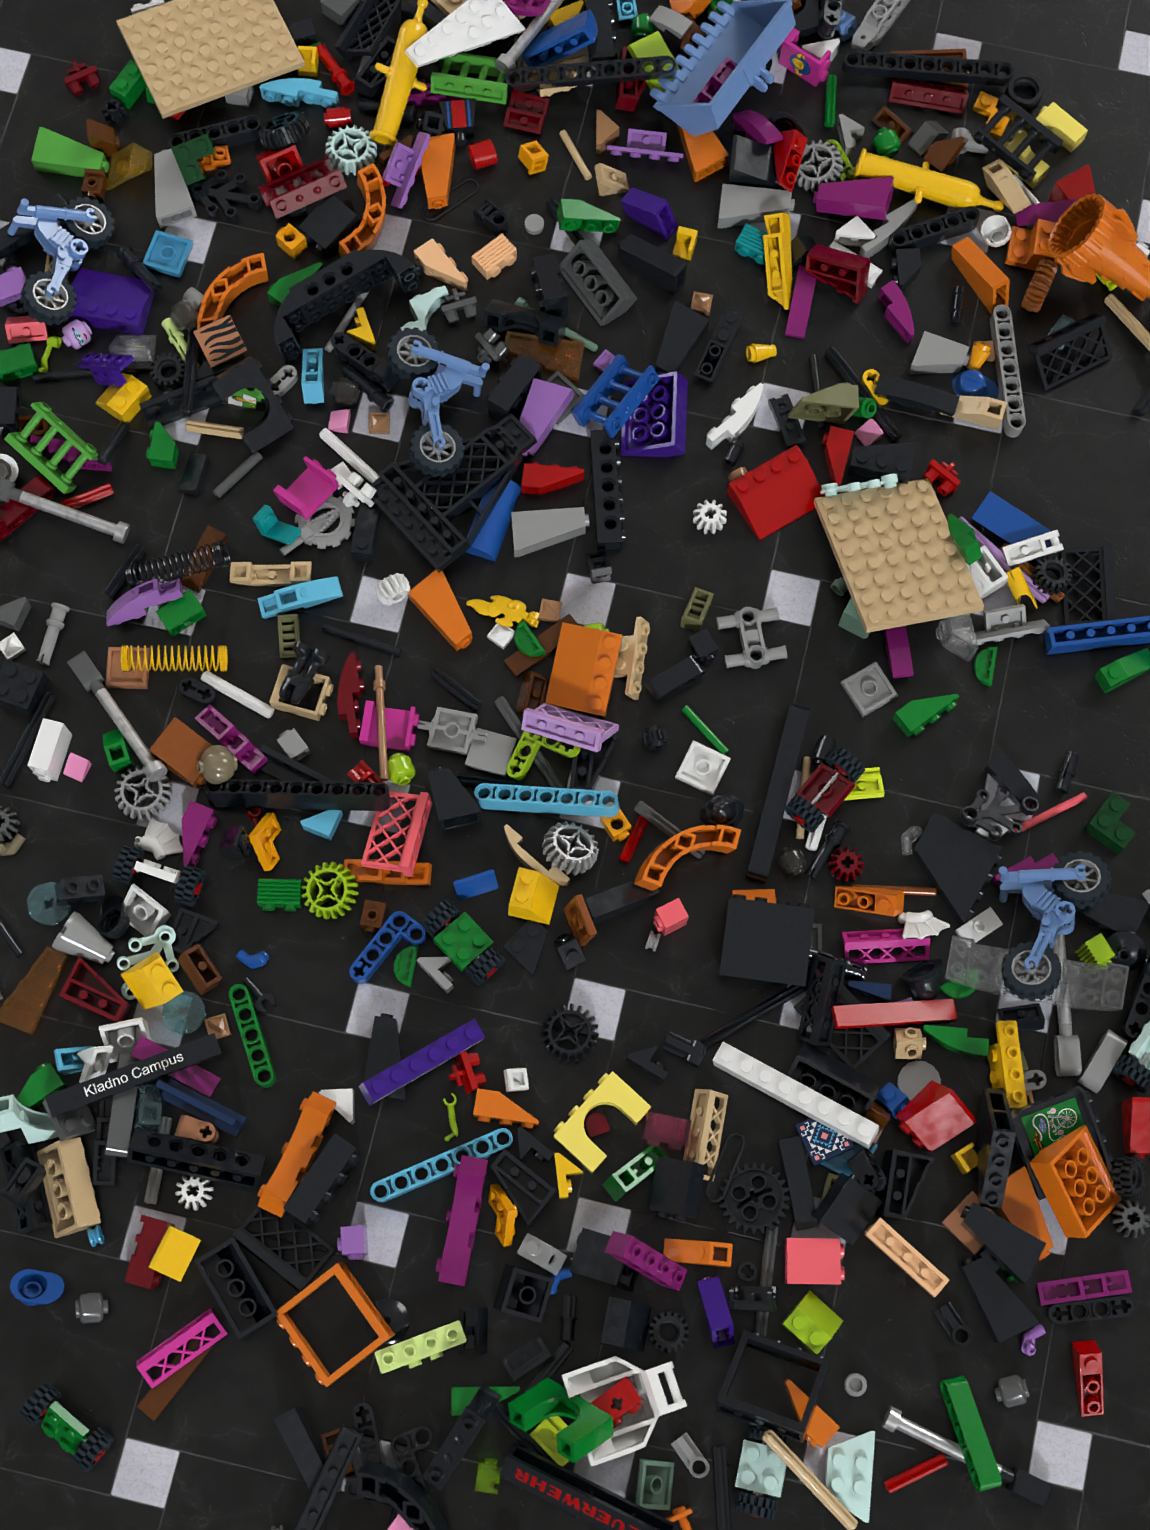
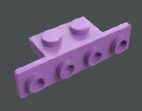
M629 129L627 147L607 145V151H611L610 155L622 156V153H630L629 157L641 158V155H649L648 159L660 160V157L668 158L667 161L679 162V159H683L684 156L681 153L665 152L667 133Z
M419 132L412 149L401 143H395L382 176V180L397 186L391 206L402 209L403 205L406 204L409 189L415 181L416 171L421 166L423 153L429 145L430 134Z

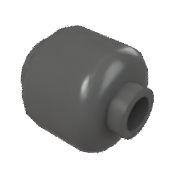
M99 1292L81 1294L79 1300H75L76 1318H79L80 1322L84 1324L101 1322L104 1314L108 1313V1300H103V1296Z
M1019 1375L1000 1378L998 1380L999 1387L994 1388L998 1402L1003 1401L1007 1408L1023 1405L1026 1403L1027 1397H1030L1025 1378L1021 1379Z

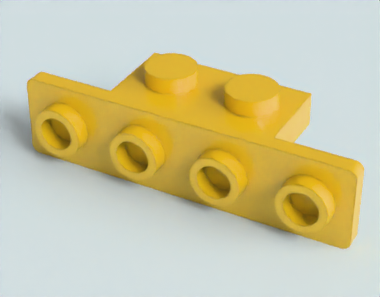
M1015 1020L997 1021L995 1024L998 1043L989 1046L987 1057L990 1064V1081L993 1089L1004 1088L1006 1090L1010 1108H1021L1027 1106L1017 1022Z

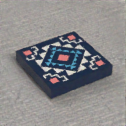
M812 1118L795 1125L814 1167L854 1149L850 1139Z

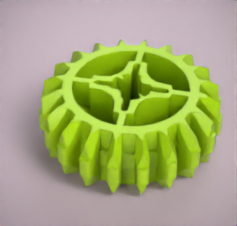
M323 862L322 868L319 865L315 866L316 872L308 871L311 877L310 879L304 878V881L308 883L307 886L301 887L303 890H306V893L301 896L308 899L304 904L305 906H310L309 911L311 913L316 912L317 917L323 916L324 919H329L330 916L333 919H337L338 914L341 916L345 915L344 909L352 910L349 903L355 904L356 900L352 899V897L359 894L353 888L359 885L352 882L356 877L355 875H349L350 869H344L343 864L337 865L335 862H331L329 865ZM329 874L338 875L335 879L332 878V880H330L329 882L322 879L324 876ZM318 885L320 891L319 894L316 896V888ZM344 885V894L342 896L340 890ZM326 886L331 887V891L334 895L329 894V890ZM331 899L338 902L332 907L325 908L322 906Z

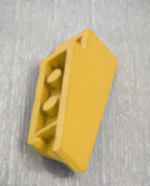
M786 213L764 215L768 232L767 235H763L768 295L781 304L785 310H790L793 297L790 215Z

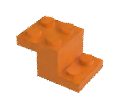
M1038 219L1032 230L1012 226L1005 264L1035 271L1042 258L1058 263L1049 254L1048 240L1056 223Z

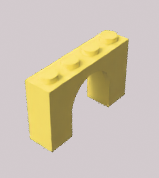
M1054 102L1048 107L1044 106L1036 118L1064 141L1062 146L1069 152H1072L1084 141L1088 132L1084 126ZM1019 130L1014 135L1013 140L1010 143L1006 142L1003 146L1010 152H1013L1028 135L1027 132ZM1029 145L1018 158L1028 164L1036 154L1033 153ZM1041 160L1033 169L1037 172L1034 180L1031 183L1028 180L1023 181L1034 189L1046 177L1050 166ZM1002 161L1013 173H1015L1020 178V176L1014 169H1012L1009 165Z
M613 1071L609 1075L605 1073L598 1081L600 1084L595 1091L590 1089L583 1097L585 1102L580 1107L576 1105L569 1112L570 1118L567 1122L561 1121L553 1130L556 1133L553 1138L590 1173H593L607 1158V1155L585 1133L584 1120L587 1114L599 1105H611L618 1108L637 1125L651 1109V1106Z

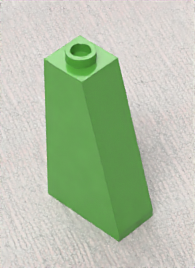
M39 127L31 159L36 171L83 178L85 176V168L102 170L108 173L109 162L106 161L104 153L44 127Z

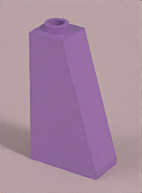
M533 379L520 422L537 439V443L522 454L523 457H527V455L534 456L572 401L574 392L571 388Z

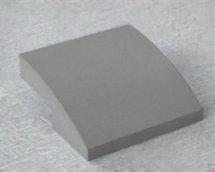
M477 728L476 731L488 734L486 742L473 740L465 766L505 777L507 773L506 768L514 752L517 738Z

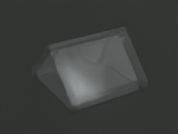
M116 335L109 346L110 354L132 355L134 357L133 361H136V363L155 360L156 335Z

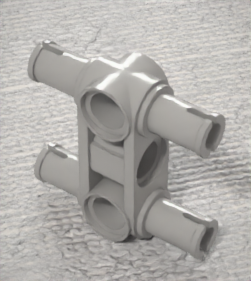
M744 607L741 611H736L734 615L716 617L718 630L732 627L738 629L742 646V653L724 655L726 669L742 665L747 668L757 669L762 665H767L769 661L787 659L785 645L769 649L765 647L761 628L762 622L779 620L777 607L765 610ZM750 616L753 620L747 622L742 617ZM758 654L761 659L754 660L751 658V655Z

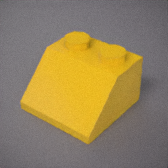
M122 373L127 382L122 387L109 386L95 403L119 421L129 423L141 410L139 404L148 401L152 396L147 385L132 375Z
M519 867L509 902L508 915L550 925L559 885L541 872Z
M158 951L120 974L143 1010L165 1004L184 992Z

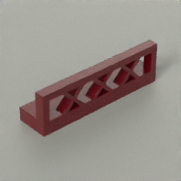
M892 78L889 102L964 114L968 89L912 79Z

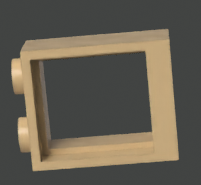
M282 664L269 701L271 707L319 721L321 715L324 716L327 710V704L325 703L327 696L330 697L333 691L330 677L317 673L314 676V684L323 687L315 711L283 703V699L279 697L282 682L293 668Z

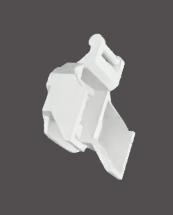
M613 1356L562 1375L569 1398L580 1394L582 1399L591 1403L623 1378L629 1377L645 1400L641 1403L642 1408L633 1415L628 1413L622 1417L624 1421L613 1429V1436L587 1454L591 1467L646 1447L658 1417L687 1406L685 1399H682L672 1369L674 1368L672 1361L642 1370L617 1356ZM661 1372L665 1374L674 1401L670 1405L667 1404L658 1377V1373ZM615 1399L616 1405L613 1408L621 1410V1403L624 1401Z

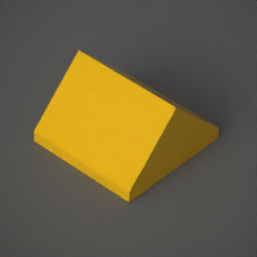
M169 1225L149 1268L181 1282L201 1240Z

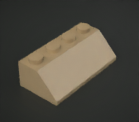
M81 1137L64 1141L59 1140L37 1151L39 1164L43 1165L46 1170L43 1183L55 1238L86 1230L101 1223L100 1211L97 1208L95 1190L92 1187L90 1170L87 1166Z

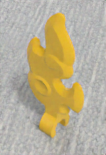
M495 595L490 597L493 601L491 603L481 599H471L466 602V605L473 607L482 615L497 617L500 614H504V618L495 619L496 623L502 626L512 627L513 621L520 623L523 620L533 628H537L539 624L538 618L540 614L534 611L527 613L526 605L519 600H511L505 596Z

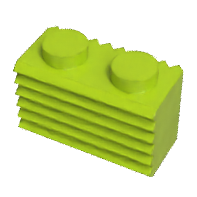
M1102 933L1086 941L1075 950V953H1078L1077 957H1080L1082 964H1085L1084 967L1087 968L1088 972L1094 970L1097 973L1112 963L1111 958L1115 956Z

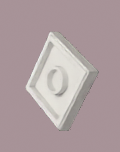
M693 740L675 778L713 796L731 758Z

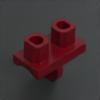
M76 60L72 61L73 68L67 70L70 76L63 78L67 89L70 88L74 96L84 92L80 84L84 81L88 82L90 88L100 85L96 66L93 65L87 68L85 62L78 65Z

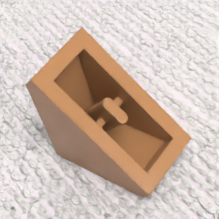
M597 110L596 154H601L607 149V145L613 144L619 138L620 127L601 110Z

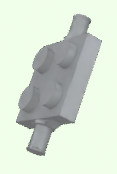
M437 707L435 717L431 722L419 720L417 726L418 729L429 730L428 748L468 755L474 739L486 742L488 735L487 733L476 731L477 714Z

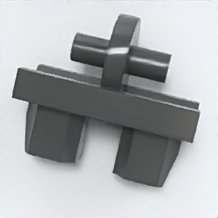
M456 288L452 289V295L446 297L447 303L454 301V303L441 306L442 315L445 314L448 323L459 321L457 310L460 309L464 310L466 318L476 316V297L460 301L461 298L466 297L465 291L457 293Z
M492 328L484 334L478 332L475 335V338L482 345L477 349L479 352L477 359L480 363L487 361L488 364H491L493 358L494 361H499L502 365H505L507 362L505 356L511 349L503 341H500L497 346L494 345L500 336Z

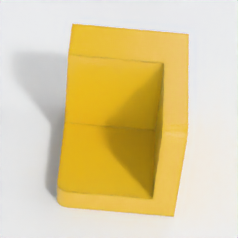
M298 46V50L305 62V66L298 69V75L317 77L319 66L317 47Z
M679 226L672 255L691 261L698 231Z
M973 1142L950 1156L962 1175L978 1165V1155L972 1148L975 1146Z

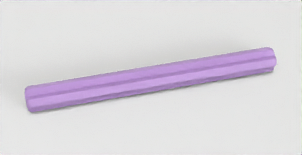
M959 518L974 529L979 546L985 545L1002 569L1008 572L1019 567L1015 565L1008 568L1004 553L965 518ZM1021 569L1033 596L1041 603H1045L1050 598L1049 593H1042V588L1038 590L1037 587L1039 585H1034V580Z

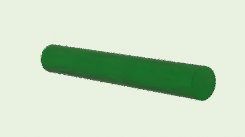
M688 705L681 710L721 754L725 755L729 751Z

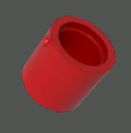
M491 139L468 145V153L475 170L498 163L497 154Z

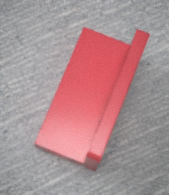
M29 315L9 317L5 323L9 344L41 341L49 338L46 323H39L37 319H32Z

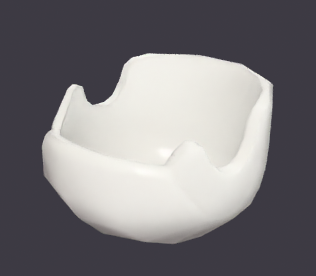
M996 214L989 216L983 221L981 234L987 245L999 247L1010 240L1012 231L1006 217Z

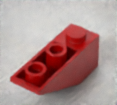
M796 129L780 132L783 140L777 141L773 149L777 183L789 192L793 190L808 140Z
M537 462L524 463L522 493L544 495L583 481L584 469H580L577 466L567 468L557 464L547 466Z
M1095 1340L1072 1342L1073 1367L1081 1416L1104 1415L1102 1352Z

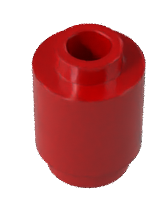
M329 108L327 113H323L325 125H329V129L339 128V126L346 127L347 124H352L350 108Z

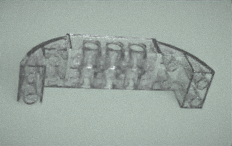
M952 935L945 974L946 979L991 994L1018 998L1016 994L1012 995L1009 992V988L1006 989L1002 980V962L1004 955L1009 953V949L975 944L974 939ZM1059 958V962H1061V980L1059 981L1058 988H1055L1054 993L1050 996L1047 995L1045 999H1035L1036 1002L1074 1009L1122 1010L1129 966L1108 962L1106 966ZM1019 965L1015 967V971L1024 970ZM1044 965L1041 971L1048 972V969ZM1024 975L1017 976L1019 979L1024 981ZM1043 976L1038 977L1039 981L1045 978Z

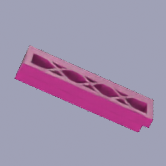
M904 928L842 932L841 939L844 946V958H849V950L858 949L862 953L858 957H850L851 961L857 964L929 960L930 936H926L922 940L918 938L903 939ZM916 946H924V953L915 954L912 950ZM895 947H901L904 949V951L899 955H893L891 953V951ZM874 948H880L883 951L879 956L869 954Z
M211 1307L137 1360L136 1367L150 1387L154 1388L226 1336L228 1332L218 1320L217 1313ZM214 1322L220 1333L214 1337L204 1336L205 1329ZM191 1338L200 1339L199 1348L195 1351L185 1350L186 1343ZM172 1352L182 1353L181 1360L177 1364L166 1363L168 1355ZM153 1366L163 1367L162 1374L155 1380H152L147 1373V1370Z

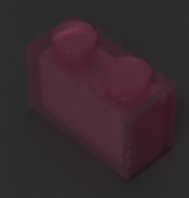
M648 1112L646 1113L642 1139L647 1140L646 1144L651 1146H659L662 1143L668 1145L670 1150L681 1151V1148L687 1147L691 1120Z

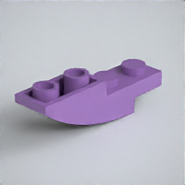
M156 578L129 590L107 610V626L118 625L124 621L141 618L147 615V607H154L160 603L174 601L183 597V584L181 580L176 579L160 584Z

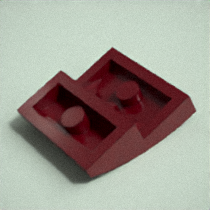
M512 91L503 127L541 135L550 99Z

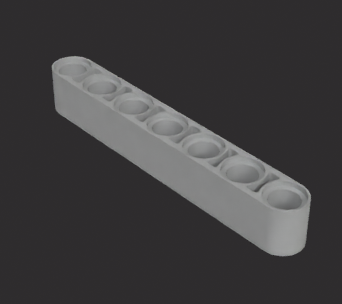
M1001 304L995 307L991 315L990 328L995 348V367L999 397L1001 401L1007 402L1002 419L1003 428L1007 436L1015 438L1022 432L1026 419L1012 314L1008 306ZM1004 369L1010 370L1011 373L1006 372ZM1006 387H1010V388H1012L1014 391H1010V390H1008ZM1009 405H1013L1016 409L1010 408ZM1011 423L1017 424L1018 427H1013Z

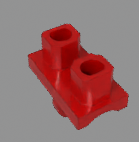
M932 459L923 476V479L928 478L931 484L937 479L941 483L937 490L944 497L951 492L955 493L961 483L956 478L959 473L954 470L956 467L954 462L950 465H947L944 461L939 464Z
M363 760L347 773V776L353 782L386 784L380 781V777Z
M464 1051L455 1057L456 1064L451 1066L453 1073L448 1075L450 1081L456 1080L458 1087L463 1085L467 1095L473 1093L487 1081L483 1072L473 1073L472 1067L480 1064L478 1053L467 1054V1051Z

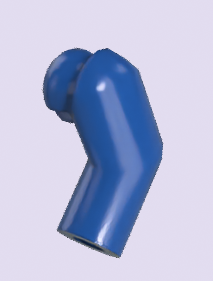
M241 949L236 958L249 968L254 969L264 966L269 960V955L265 951L249 955Z
M569 1266L561 1268L557 1276L549 1273L548 1277L554 1279L550 1295L557 1293V1286L560 1280L572 1277Z

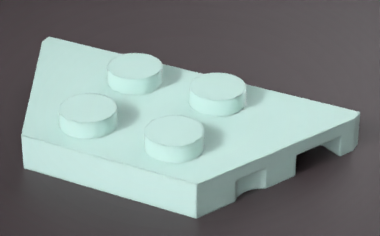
M871 1430L839 1444L827 1447L825 1486L850 1513L866 1523H869L875 1431Z

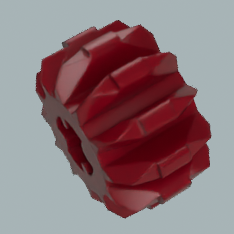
M845 846L844 852L837 848L836 854H831L830 858L833 861H829L828 866L833 867L830 871L831 875L838 874L836 880H840L842 876L845 883L849 881V877L855 881L857 879L856 875L863 873L860 868H863L865 863L860 861L863 857L862 854L855 855L857 849L854 848L852 852H849V847ZM844 861H848V864H851L849 868H845V864L842 865Z

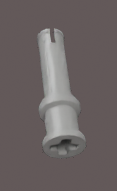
M59 603L51 604L52 611L49 619L46 620L48 627L38 659L36 660L37 663L42 665L45 663L46 666L50 665L59 631L64 628L65 624L63 622L66 613L70 610L69 607Z

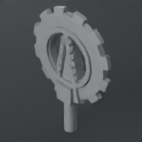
M332 494L316 510L328 508L331 511L312 520V516L305 520L296 514L295 523H298V528L301 529L302 533L291 545L286 544L280 549L281 553L285 556L301 543L310 546L314 544L319 549H326V546L331 545L333 548L341 545L340 542L343 539L347 540L352 535L350 532L351 528H355L356 519H352V514H355L352 506L346 507L343 504L344 498L340 496L336 498ZM340 517L338 527L330 533H324Z

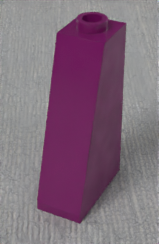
M894 177L822 183L819 186L818 192L815 191L813 203H816L817 212L886 220L894 192Z

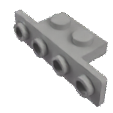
M1018 604L983 611L984 630L967 633L965 638L970 644L982 645L987 641L998 642L1008 637L1020 638L1024 634L1029 633L1041 634L1050 625L1044 619L1026 622L1025 605Z

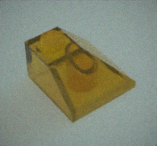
M134 142L114 153L111 157L106 189L111 190L149 171L153 164V153Z

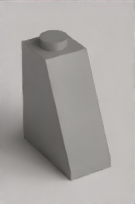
M924 331L909 374L959 373L962 365L966 367L970 355L967 354L969 346Z

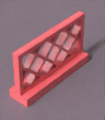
M389 791L390 798H395L397 803L385 811H376L361 865L362 867L403 872L404 876L412 877L432 807V800L429 793L426 792L415 795ZM408 801H416L415 806L408 811L403 806ZM401 807L405 813L394 818L390 812ZM388 814L392 821L381 826L379 823L380 818ZM408 817L411 821L410 825L402 829L398 822ZM396 825L399 832L389 837L385 830ZM383 832L387 839L376 845L374 838ZM403 835L406 839L405 843L397 848L393 841ZM390 843L394 850L384 856L380 849ZM378 851L381 858L375 862L368 861L369 856ZM398 854L400 857L399 865L390 864L388 859Z

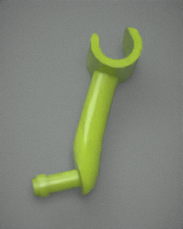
M53 336L47 339V347L41 358L39 372H48V357L52 347L60 348L62 343L60 337Z
M451 1093L454 1097L453 1103L449 1104L444 1099L445 1105L448 1106L449 1124L452 1133L444 1138L446 1142L454 1136H458L454 1110L457 1098L453 1093Z

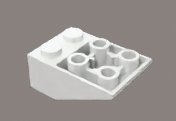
M985 545L980 547L983 556L981 559L971 565L966 563L981 599L1003 587L1008 579L1007 574Z

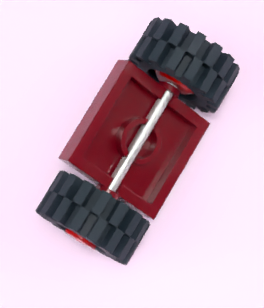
M836 746L825 759L828 766L821 763L786 805L784 810L787 815L802 828L814 832L824 821L823 815L830 818L855 788L854 783L865 771L862 762L858 761V758L854 757L851 752Z

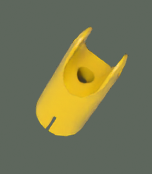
M1020 567L1006 572L1008 576L1006 583L1016 604H1020L1021 595H1028L1035 608L1038 609L1036 600Z

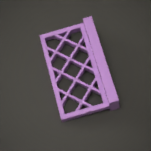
M543 703L534 710L530 708L524 710L521 730L599 752L602 743L619 731V725Z

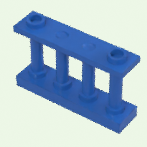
M617 354L571 413L578 425L585 427L590 419L601 423L609 437L613 438L656 385L659 377L653 366L649 365L644 373L631 369L625 357ZM625 376L637 379L632 388L620 384ZM614 390L626 394L621 402L611 400L608 397ZM602 405L614 409L609 417L596 412Z

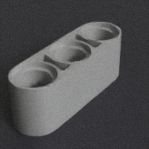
M1108 1029L1099 1041L1077 1082L1097 1094L1128 1041Z

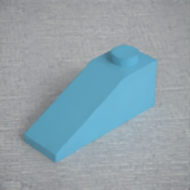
M323 348L303 349L301 385L304 404L324 403Z

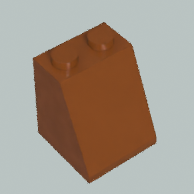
M174 717L149 751L155 760H161L168 770L196 789L199 785H203L206 782L202 773H198L196 763L200 761L202 753L212 745Z

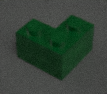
M205 134L171 147L186 186L207 179L200 159L217 153L210 134Z
M1112 792L1083 830L1118 855L1136 833L1119 821L1130 803L1115 792Z

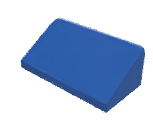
M492 869L453 882L457 898L460 901L498 889L495 872Z

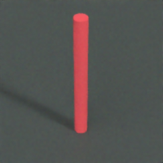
M1083 792L1021 823L1022 832L1087 800L1086 794Z

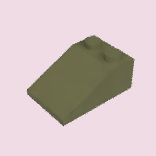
M843 382L804 396L788 413V418L845 424L859 408L858 385Z

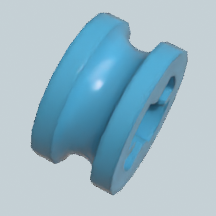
M99 1224L95 1225L94 1229L91 1227L87 1228L88 1238L92 1247H95L97 1243L104 1244V1236Z

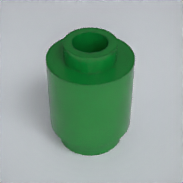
M859 397V408L852 416L862 418L873 417L877 409L876 402L872 398Z

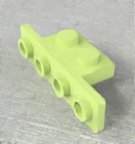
M455 1321L376 1351L375 1357L380 1372L384 1374L409 1365L410 1369L422 1364L421 1360L430 1357L431 1361L444 1356L443 1351L463 1344L467 1340L461 1322Z

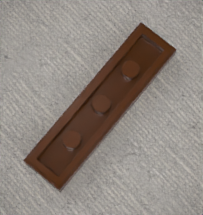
M570 614L536 637L546 654L539 657H530L518 650L504 660L505 665L516 678L557 649L562 622L578 625Z
M191 1338L186 1343L185 1350L195 1351L198 1349L200 1339ZM210 1346L157 1386L151 1388L137 1407L153 1421H156L214 1346ZM179 1353L171 1364L180 1362L182 1353Z

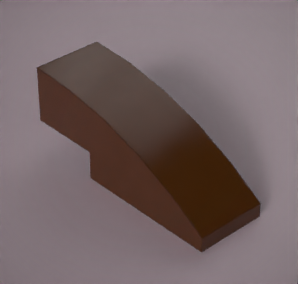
M208 525L196 548L198 550L200 546L205 548L206 544L211 547L212 543L220 540L226 544L228 538L225 533ZM207 546V552L213 564L212 554L209 547ZM201 548V554L207 566L206 556L203 549ZM195 549V556L199 566L201 567L199 554ZM192 556L190 561L193 568L195 569L194 559ZM202 563V570H206V567ZM196 564V571L199 572L200 569ZM190 566V573H194ZM213 570L201 571L200 574H189L188 577L183 576L181 582L183 586L200 593Z

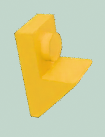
M363 307L356 309L357 317L354 318L357 328L348 330L347 335L367 349L375 351L377 350L366 313Z
M554 1153L559 1199L568 1198V1193L572 1192L571 1179H566V1176L583 1174V1171L560 1153Z

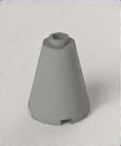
M75 911L68 918L64 928L59 932L52 945L55 950L101 965L104 962L109 963L115 954L112 951L114 946L81 914Z

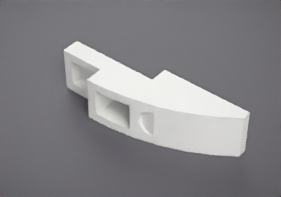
M759 383L756 387L753 385L747 390L745 396L735 399L731 404L730 415L722 421L718 428L714 427L707 433L706 445L711 450L725 438L729 442L737 439L747 428L759 406L764 386L762 383Z

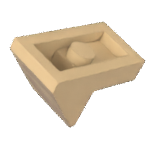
M602 163L594 166L598 190L601 196L629 191L626 173Z

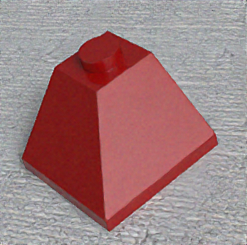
M295 144L282 149L268 150L255 156L267 183L304 167Z

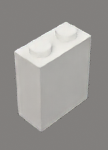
M45 718L42 720L27 766L41 781H58L72 734L64 723Z

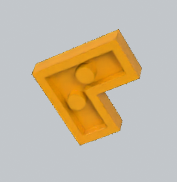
M981 91L972 110L989 117L988 123L998 111L995 107L999 98ZM1003 116L988 134L995 139H999L1003 135L1010 119L1007 116Z
M274 812L266 813L248 835L264 871H271L280 860L273 844V840L281 831Z
M499 1183L491 1184L488 1203L497 1215L495 1234L503 1247L511 1246L513 1236L515 1235L514 1223L517 1217V1208L512 1204L507 1192L502 1189Z

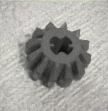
M0 806L1 842L5 841L6 836L9 839H13L11 833H18L19 831L15 827L20 825V821L16 819L18 815L16 812H12L10 807L3 809Z
M1125 1200L1124 1205L1118 1203L1117 1208L1119 1211H1112V1214L1117 1217V1219L1112 1220V1224H1119L1115 1230L1117 1232L1123 1230V1237L1131 1235L1132 1238H1137L1138 1233L1144 1235L1145 1230L1143 1227L1148 1228L1150 1226L1145 1221V1219L1150 1218V1215L1143 1214L1146 1207L1142 1206L1139 1208V1201H1134L1131 1204L1130 1200ZM1128 1215H1133L1132 1218L1135 1219L1133 1223H1129L1130 1220H1127Z

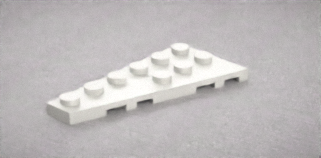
M467 0L407 48L404 53L418 68L436 62L439 59L451 57L457 53L466 52L490 44L493 41L508 38L517 33H523L526 29L502 0Z

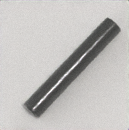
M256 451L212 491L217 498L224 495L263 459L260 453Z

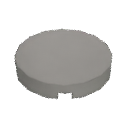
M913 1061L905 1065L899 1072L897 1087L911 1101L931 1080L941 1084V1079L933 1065L925 1061Z

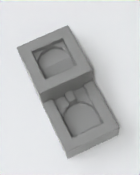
M660 5L649 18V21L663 32L667 29L679 39L684 36L692 25V21L685 16Z

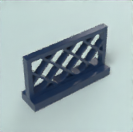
M171 1078L167 1084L158 1080L155 1085L163 1090L160 1096L161 1099L203 1121L213 1124L215 1127L236 1138L248 1119Z

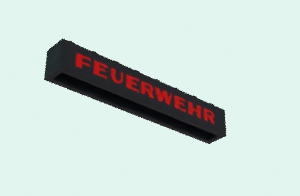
M514 1443L505 1457L499 1477L603 1530H679L680 1528L679 1525Z

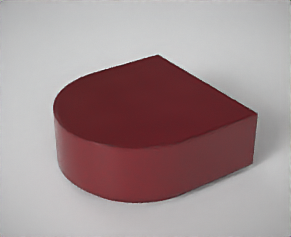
M593 1113L586 1119L585 1125L590 1139L610 1131L604 1115Z

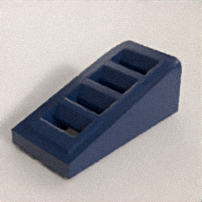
M849 980L846 984V988L855 993L883 1003L891 1001L892 985L888 983Z

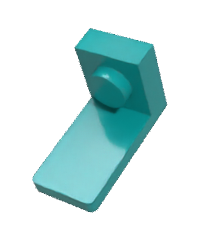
M264 505L252 518L261 535L287 545H291L302 533L300 528L278 521L271 506Z

